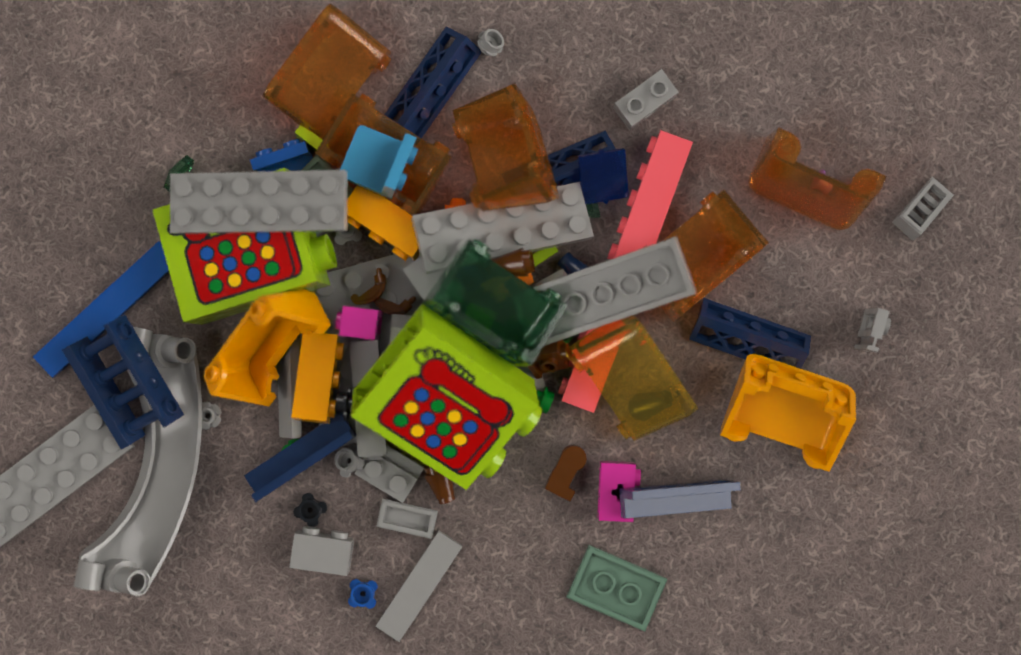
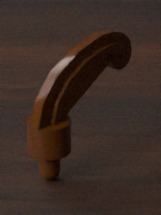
M381 268L376 269L377 275L374 276L375 285L361 296L357 294L351 296V301L354 304L366 305L381 297L386 289V276L382 274Z
M412 296L408 301L405 299L400 304L379 297L374 303L379 309L389 315H405L413 308L412 304L416 301V297Z

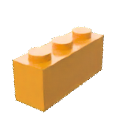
M357 185L347 199V223L356 229L363 226L369 230L368 237L378 244L383 245L384 242H387L394 248L391 252L402 260L406 261L408 257L414 261L417 260L420 252L411 220L412 215L382 195Z
M312 333L311 335L302 334L291 416L294 420L330 424V417L335 418L336 400H333L334 389H339L341 372L336 371L338 360H343L344 343H340L338 335L327 333L323 335Z

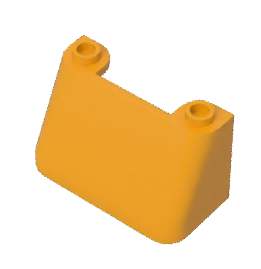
M299 289L258 297L210 365L205 369L204 379L210 394L269 407L277 397L274 392H271L272 380L277 381L280 377L275 366L300 333L323 335L331 325L317 295L312 291Z
M750 354L747 356L741 369L721 426L720 436L738 442L746 440L749 433L752 432L802 449V455L807 465L814 469L830 472L856 421V394L850 386L842 382L761 355Z

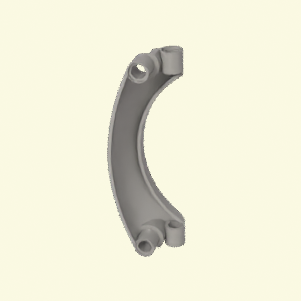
M134 327L139 339L178 402L184 416L164 428L159 420L144 427L146 435L143 461L133 493L125 508L108 530L80 553L73 587L93 591L103 589L111 592L141 596L149 589L151 582L163 564L178 533L190 500L200 454L202 394L196 345L193 340L171 337L164 334H153L151 330ZM127 370L134 386L138 385L130 370ZM144 395L140 396L139 400L143 414L153 410Z

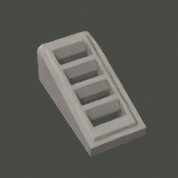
M931 177L892 223L911 240H915L922 235L954 195L935 178ZM930 189L941 201L937 202L927 191ZM922 198L934 208L932 211L920 201ZM915 207V208H916L919 212H921L926 218H925V219H922V218H921L917 213H915L912 209Z

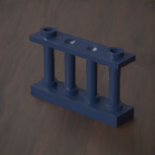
M126 315L105 324L104 328L108 334L91 343L87 336L62 349L121 450L146 435L142 429L143 427L159 420L164 428L184 416L178 402L169 390ZM114 344L123 359L106 368L98 353ZM130 370L138 385L121 393L113 378ZM144 395L153 410L136 418L127 403Z

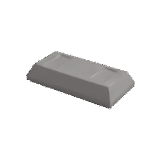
M382 498L376 527L432 539L438 511Z

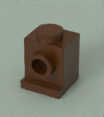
M563 339L532 350L529 347L528 341L526 342L525 364L536 379L542 378V373L569 368L572 351L570 345L565 343Z

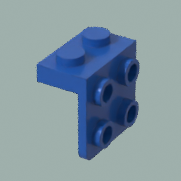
M299 139L284 143L283 149L273 152L272 148L256 152V158L250 159V162L255 172H272L282 168L290 171H301L313 159V155L305 141L300 143Z

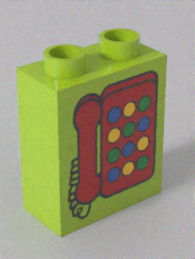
M282 168V169H279V170H276V171H290V170H288V169H286V168ZM170 204L152 210L182 320L186 323L203 325L246 312L250 309L252 303L263 295L299 289L314 291L330 286L327 270L337 267L335 250L327 234L317 236L316 232L170 233Z
M423 303L353 389L351 417L465 490L470 487L480 474L485 478L492 477L505 459L506 449L503 448L515 433L522 437L528 435L536 426L542 414V408L538 403L535 381L532 377Z

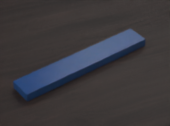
M158 241L33 356L52 378H55L70 364L62 349L87 336L91 343H93L106 331L104 328L105 324L124 315L169 273L161 241Z

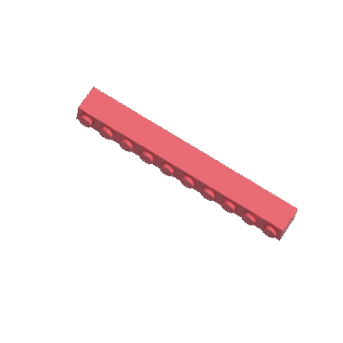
M660 130L657 137L651 136L646 152L651 153L647 164L641 163L636 177L641 182L638 190L632 189L626 205L630 206L631 209L628 217L622 216L617 232L621 236L618 244L612 243L607 256L608 260L656 244L692 147V141ZM629 317L579 333L577 340L582 341L578 352L573 350L572 359L569 360V367L572 368L568 379L563 377L558 390V394L562 395V402L592 413L595 412Z

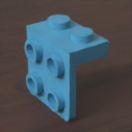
M361 125L355 132L340 170L347 171V181L392 199L395 189L401 191L408 176L402 173L406 163L412 165L418 149L413 147L417 137L405 133L403 141H400Z

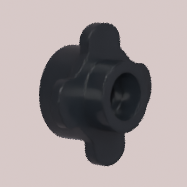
M348 388L347 392H338L336 397L335 412L336 415H343L344 421H348V416L351 415L352 388Z
M306 493L302 496L300 505L294 508L293 514L296 518L307 522L308 526L315 527L319 523L318 519L321 514L327 511V504L316 500L312 493ZM312 507L313 512H308V508Z

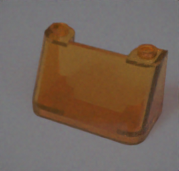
M330 3L320 13L270 81L263 93V98L297 125H301L315 133L325 144L327 140L332 141L341 129L338 126L339 117L372 73L375 74L378 70L383 72L392 59L389 57L391 51Z
M516 83L452 110L455 122L452 123L454 133L458 139L463 138L468 146L477 183L472 185L473 191L469 192L470 199L475 208L480 207L484 212L544 204L559 199L558 189L539 123L531 105Z
M363 93L360 97L351 94L315 154L340 169L355 132L361 125L400 141H403L405 133L417 137L413 147L418 149L412 165L406 163L402 172L408 175L402 190L395 189L392 199L385 198L411 215L421 214L452 159V156L448 154L451 149L437 140L434 144L426 142L374 108L377 102Z
M777 128L767 136L750 173L748 182L751 190L764 198L833 229L845 230L851 227L880 192L887 176L874 170L864 169L857 172L850 184L847 185L797 162L796 160L801 150L799 139L794 134Z
M724 189L717 195L714 191L700 201L703 207L663 240L665 241L677 236L697 292L661 305L673 322L769 244Z

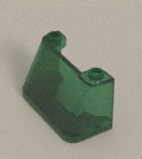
M477 239L473 241L467 240L432 287L423 304L512 365L518 367L532 366L568 305L561 301L562 296L556 291L549 288L546 291L535 290L490 260L489 247Z

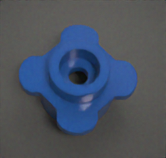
M354 579L350 582L349 586L352 590L351 597L348 599L349 605L351 607L366 606L368 609L373 608L376 605L374 596L378 588L377 583L373 580L360 582L359 579ZM361 591H364V592L366 593V595H365V596H361V595H360V592H361Z

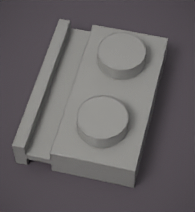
M881 308L865 309L858 332V337H861L860 344H855L854 349L864 352L879 351V348L875 347L877 339H882L883 335H887L891 319L888 316L890 311Z
M387 444V455L364 457V468L356 470L354 474L404 503L424 470V466Z

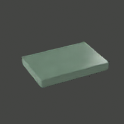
M588 544L566 598L645 632L668 579Z

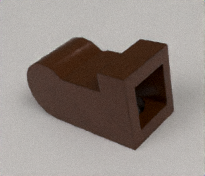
M572 444L563 449L544 486L546 490L571 502L576 491L569 486L576 472L582 469L587 461L583 448Z

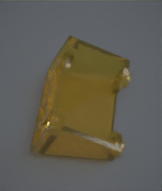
M634 315L597 327L569 347L574 355L570 358L571 362L579 373L585 370L618 417L620 423L616 427L625 440L631 438L633 441L641 439L689 417L698 410L695 402L647 330Z

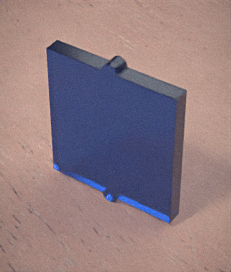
M624 148L608 151L599 149L595 153L578 155L580 186L585 204L597 202L607 204L610 200L629 197L626 152Z

